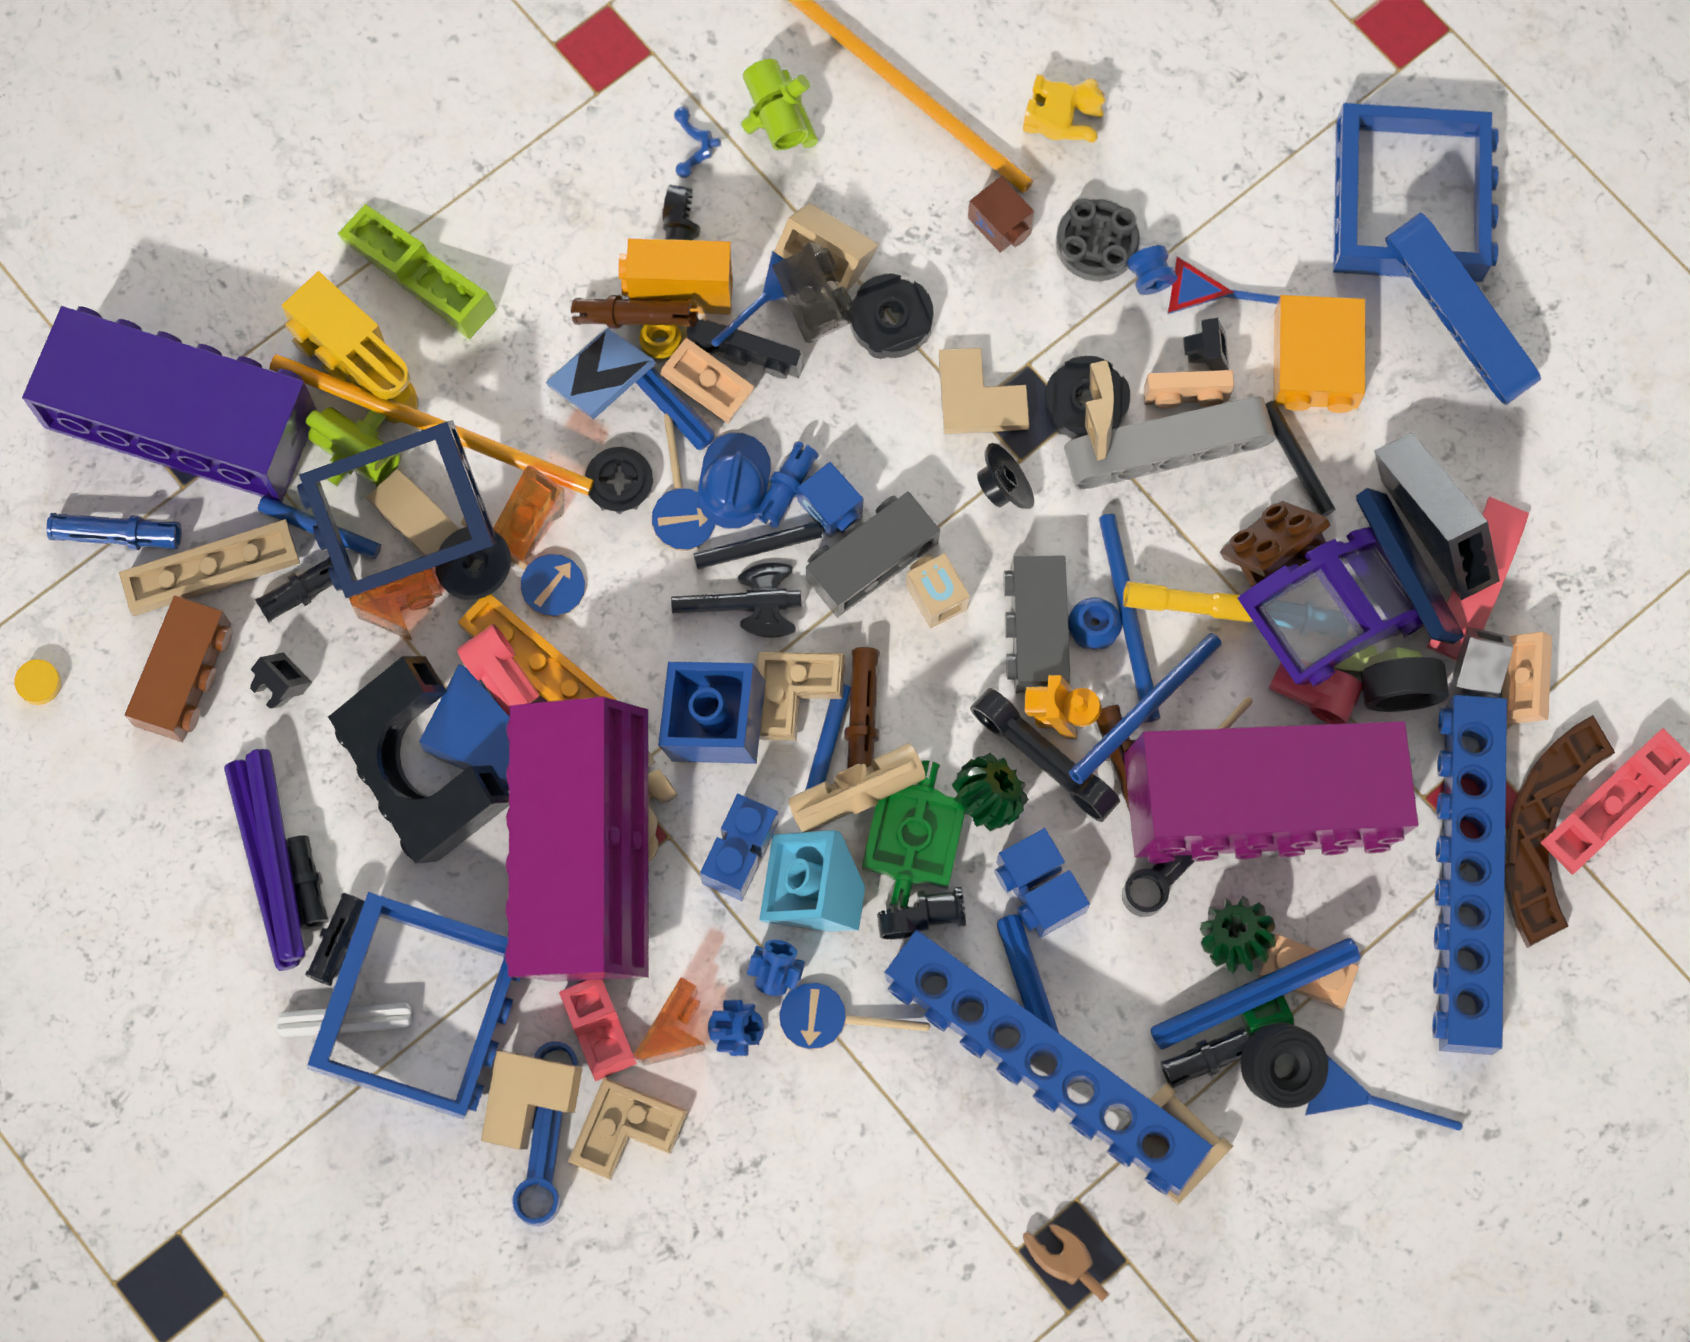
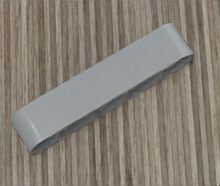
M1255 396L1112 429V437L1106 459L1097 461L1088 435L1068 442L1064 446L1075 488L1090 489L1256 450L1274 442L1276 436L1264 398Z

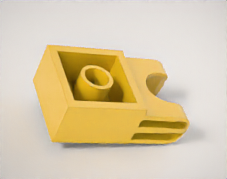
M317 271L281 305L288 320L284 325L295 337L292 339L293 344L307 358L310 359L315 355L324 364L321 367L324 373L369 390L380 399H391L418 409L419 399L415 388L409 382L410 374L406 363L385 344L379 325L320 271ZM388 416L385 417V420L389 422L401 423L400 421L390 418Z

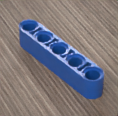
M1419 212L1385 237V242L1394 257L1500 402L1508 405L1541 381V375L1531 359L1438 230L1423 213Z

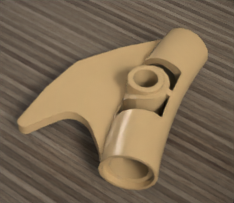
M907 743L871 761L872 765L869 767L866 764H856L837 773L836 777L833 778L834 783L829 784L825 781L790 797L789 806L802 832H811L851 813L855 815L879 804V800L925 780V771L915 749L911 744Z

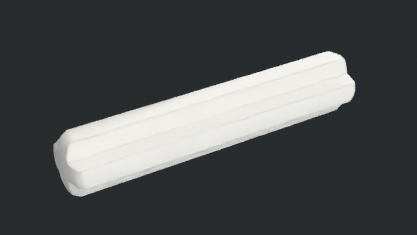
M407 1003L348 1007L340 1033L409 1028L412 1024L411 1006ZM327 1008L280 1012L277 1018L279 1035L282 1037L318 1035Z

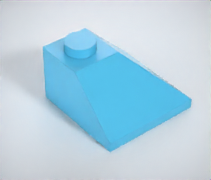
M829 830L776 834L772 836L759 921L825 932L859 931L865 885L841 832Z

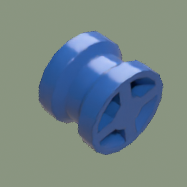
M1163 245L1144 248L1131 255L1127 260L1129 270L1136 274L1137 281L1135 286L1140 295L1160 292L1177 281L1178 277L1175 270L1168 266L1169 254Z

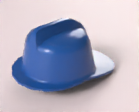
M728 433L720 436L708 446L703 458L698 486V504L703 515L713 524L722 528L739 529L751 524L756 519L754 516L755 510L758 509L767 494L771 470L770 456L765 446L755 437L745 433Z

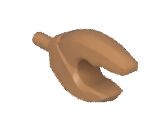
M1056 1224L1049 1225L1051 1232L1062 1242L1064 1247L1063 1251L1056 1255L1049 1253L1046 1246L1039 1243L1028 1231L1023 1234L1024 1243L1031 1256L1048 1274L1073 1285L1080 1280L1101 1302L1110 1295L1088 1272L1093 1262L1087 1247L1075 1233Z

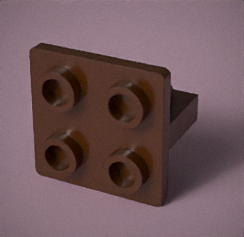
M1281 501L1266 508L1262 513V517L1247 529L1237 532L1230 539V543L1220 550V554L1224 560L1240 566L1251 587H1253L1285 565L1288 568L1294 564H1298L1299 567L1308 562L1305 557L1306 553L1326 543L1322 532L1330 527L1331 524L1325 516Z

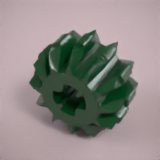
M988 753L985 756H978L974 760H969L961 767L962 770L957 773V779L952 783L954 790L958 793L954 800L965 809L963 815L969 814L973 818L976 827L984 825L991 832L997 828H1003L1005 825H1010L1019 818V815L1024 811V805L1029 801L1023 791L1026 783L1018 779L1016 775L1017 769L1012 770L1009 768L1005 758L997 760L993 754Z
M1243 895L1237 905H1232L1231 901L1224 897V908L1218 910L1209 907L1208 916L1210 920L1201 922L1200 930L1202 935L1205 936L1201 941L1203 951L1211 954L1210 959L1216 967L1226 963L1228 971L1234 974L1239 965L1244 964L1245 968L1252 973L1254 969L1253 961L1257 959L1267 963L1269 955L1266 949L1276 947L1277 940L1275 934L1272 933L1276 928L1274 919L1270 915H1266L1265 907L1260 902L1250 907L1248 898Z

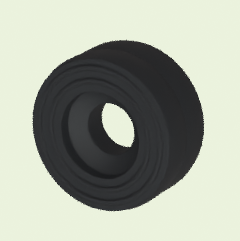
M1289 1023L1266 1025L1257 1030L1244 1046L1241 1055L1243 1079L1255 1096L1279 1108L1303 1106L1320 1093L1327 1080L1329 1064L1323 1045L1316 1036L1298 1026ZM1290 1053L1294 1058V1069L1288 1076L1278 1077L1274 1070L1275 1062L1280 1055Z

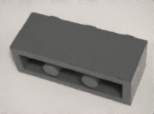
M909 491L899 498L895 495L887 498L877 507L875 511L877 514L865 523L862 520L853 523L843 532V539L831 548L828 545L822 546L808 558L807 562L809 564L806 565V580L837 618L939 543V527Z
M1013 556L1011 571H1004L1003 573L1004 597L1012 596V612H1005V638H1013L1014 653L1006 654L1007 680H1014L1015 693H1026V687H1048V675H1062L1066 682L1070 684L1066 556Z

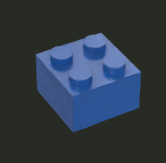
M668 661L658 746L672 762L757 764L765 679L754 663Z

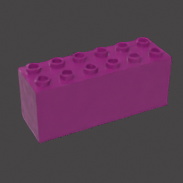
M607 697L510 705V719L507 723L509 765L506 771V778L509 784V809L506 814V824L509 830V854L506 858L509 891L505 907L508 919V945L505 950L508 977L553 982L649 977L648 709Z
M1405 721L1145 731L1124 753L1134 858L1148 857L1149 863L1171 862L1175 860V856L1192 855L1193 861H1210L1218 859L1219 854L1235 853L1236 859H1254L1261 857L1262 852L1278 851L1279 857H1297L1304 855L1305 850L1321 849L1322 855L1330 856L1347 853L1348 848L1364 847L1365 853H1383L1390 851L1393 844L1404 841V836L1419 826Z

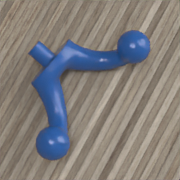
M679 107L674 111L675 120L680 123L687 134L702 143V147L686 162H680L676 166V174L681 178H687L691 174L692 167L712 157L713 147L721 146V139H712L710 130H700L692 126L688 121L690 118L689 110L685 107Z

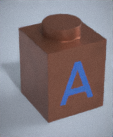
M1002 176L969 201L968 219L1000 253L1011 244L1013 247H1017L1031 234L1034 210Z

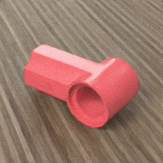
M495 624L490 625L457 648L458 655L469 672L478 681H483L499 706L509 717L510 705L529 704L540 696L537 689L514 657L516 655L512 646Z
M1301 660V662L1303 663V665H1304L1305 667H1308L1309 665H1311V664H1309V663H1307V662ZM1280 663L1268 689L1309 707L1310 712L1314 716L1328 724H1347L1363 687L1361 681L1339 670H1335L1333 676L1318 686L1313 687L1311 683L1296 685L1283 664Z

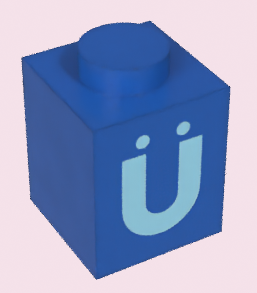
M828 462L797 487V502L815 522L818 521L819 526L829 538H832L839 531L843 533L853 523L862 519L860 514L863 513L864 498L831 462Z

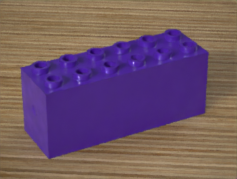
M62 305L22 396L24 402L45 429L260 497L265 495L279 502H283L308 439L311 427L306 424V419L313 410H317L305 382L302 381V377L292 371L279 369L278 372H273L262 368L260 363L247 357L239 356L235 360L222 356L219 350L206 344H198L196 348L183 344L178 337L167 332L158 331L157 335L142 331L140 326L129 320L118 319L117 322L103 319L98 312L90 308L78 306L74 310Z

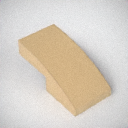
M1107 360L1090 364L1089 389L1093 400L1086 402L1085 427L1097 461L1106 459L1112 437L1114 392Z
M398 468L365 497L394 529H398L423 556L438 551L444 540L459 530L450 518Z

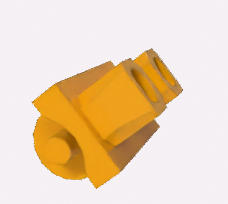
M1048 675V687H1026L1025 713L1029 717L1034 716L1035 724L1038 728H1055L1064 739H1077V730L1073 725L1079 727L1089 726L1096 722L1101 714V701L1096 693L1087 688L1073 690L1062 675Z

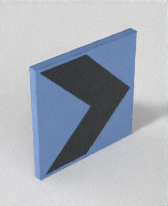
M606 328L547 380L546 384L594 420L656 363L654 359Z

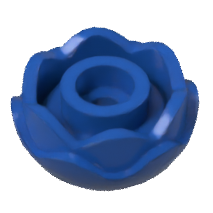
M1090 597L1081 600L1073 607L1068 617V630L1077 645L1084 649H1106L1116 641L1122 629L1119 611L1111 602L1103 598ZM1094 619L1098 620L1099 625L1094 626L1091 621Z

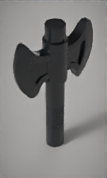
M768 562L752 566L738 575V582L740 584L747 585L753 589L747 590V593L671 596L672 613L748 610V612L754 613L742 619L740 627L756 636L776 638L790 635L796 631L795 625L786 620L779 610L801 607V590L778 589L780 583L792 574L793 568L791 565L784 563Z

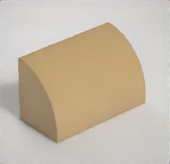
M808 203L788 218L774 253L845 294L861 277L879 244L811 203Z

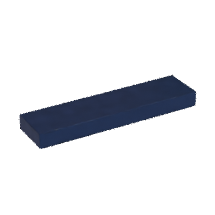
M1370 488L1356 495V501L1431 639L1454 644L1465 637L1388 495Z

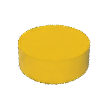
M35 659L24 663L17 670L14 685L17 693L26 702L34 705H43L52 701L58 695L61 689V677L52 664L45 660Z

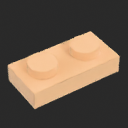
M687 337L662 367L660 373L661 376L728 424L748 400L755 386Z
M1233 370L1148 373L1143 388L1144 405L1156 404L1158 408L1170 409L1180 406L1181 403H1198L1202 407L1222 404L1224 401H1229L1234 387Z
M1545 632L1509 636L1514 648L1502 686V698L1507 699V723L1517 724L1548 720L1552 636Z
M1275 934L1277 940L1276 947L1267 949L1269 959L1267 963H1262L1258 978L1319 950ZM1350 964L1293 991L1342 1010L1346 1005L1359 966Z

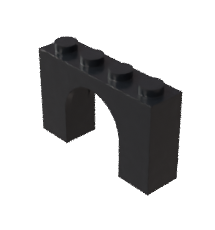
M402 656L330 714L328 718L335 728L336 739L348 750L357 765L356 771L358 776L370 787L379 802L378 809L380 813L392 824L398 834L400 846L404 853L415 864L436 862L509 806V793L492 765L469 766L431 796L422 794L408 781L400 758L403 735L410 723L444 696L447 690L426 656Z

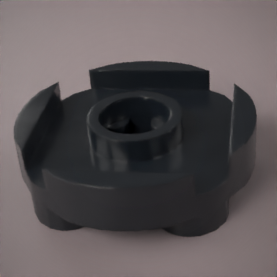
M882 274L867 280L858 289L857 295L850 307V328L856 341L872 357L877 359H884L886 357L899 358L915 352L928 341L933 323L934 309L931 298L922 285L916 281L913 284L909 280L901 279V275ZM891 307L894 313L901 311L903 316L898 318V323L896 324L884 322L881 319L885 315L884 309Z
M1096 356L1072 358L1065 362V365L1059 368L1056 373L1054 372L1049 378L1044 398L1045 410L1052 421V427L1059 434L1067 435L1073 439L1088 435L1085 427L1086 407L1082 403L1077 402L1076 397L1082 396L1083 390H1090V364L1105 361V359ZM1108 362L1114 392L1112 429L1119 428L1126 418L1131 398L1130 388L1125 377H1121L1113 369V364Z

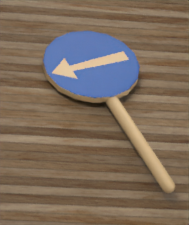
M665 413L664 422L674 490L665 493L658 499L652 510V527L655 535L664 545L674 550L689 551L700 547L710 538L715 524L703 515L698 504V492L692 489H683L673 420Z
M463 518L461 524L467 527L466 521ZM510 550L511 561L524 570L521 577V593L525 603L534 612L543 616L559 617L570 613L579 605L584 595L585 580L581 569L573 560L562 555L547 554L536 558L529 564Z
M819 983L802 984L796 990H791L783 1000L779 1012L780 1026L785 1036L796 1046L808 1050L822 1049L833 1043L842 1033L845 1024L928 1031L931 1028L928 1022L846 1015L845 1006L840 996L829 986Z

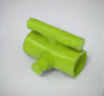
M764 59L750 65L743 72L742 77L754 106L749 111L750 115L741 121L744 131L752 134L759 128L765 129L773 149L777 151L791 149L801 143L804 148L815 146L818 143V138L801 102V95L810 88L808 79L803 75H799L792 80L788 70H781L778 61L775 59Z
M328 407L321 413L313 410L306 419V424L311 427L308 439L332 456L329 461L333 463L385 444L377 438L380 433L376 430L386 416L369 410L363 420L358 418L355 423L333 407ZM401 454L392 455L328 478L327 480L338 487L347 473L351 475L355 471L375 486H378L398 468Z

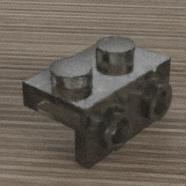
M809 242L803 245L804 250L772 265L806 343H812L854 322L850 310L854 309L853 302L845 287L838 286L833 274L837 270V266L831 252L826 247L822 249L821 245Z

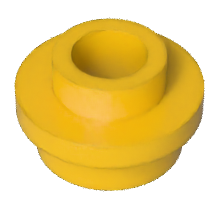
M644 325L639 335V341L645 354L661 359L673 355L681 345L682 337L678 326ZM661 337L667 339L666 341L660 343L654 342L656 339Z

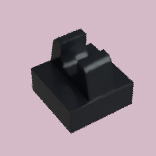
M1218 317L1201 320L1202 333L1183 337L1184 354L1188 355L1189 363L1206 362L1211 371L1229 370L1226 332Z
M284 652L260 657L250 669L255 674L250 689L254 693L264 691L266 688L272 692V697L266 704L270 709L283 706L294 696L303 695L312 683Z

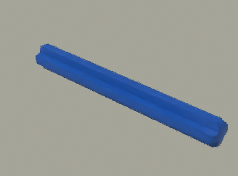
M1346 938L1152 1026L1150 1032L1153 1040L1159 1049L1172 1046L1361 959L1360 951L1353 939Z

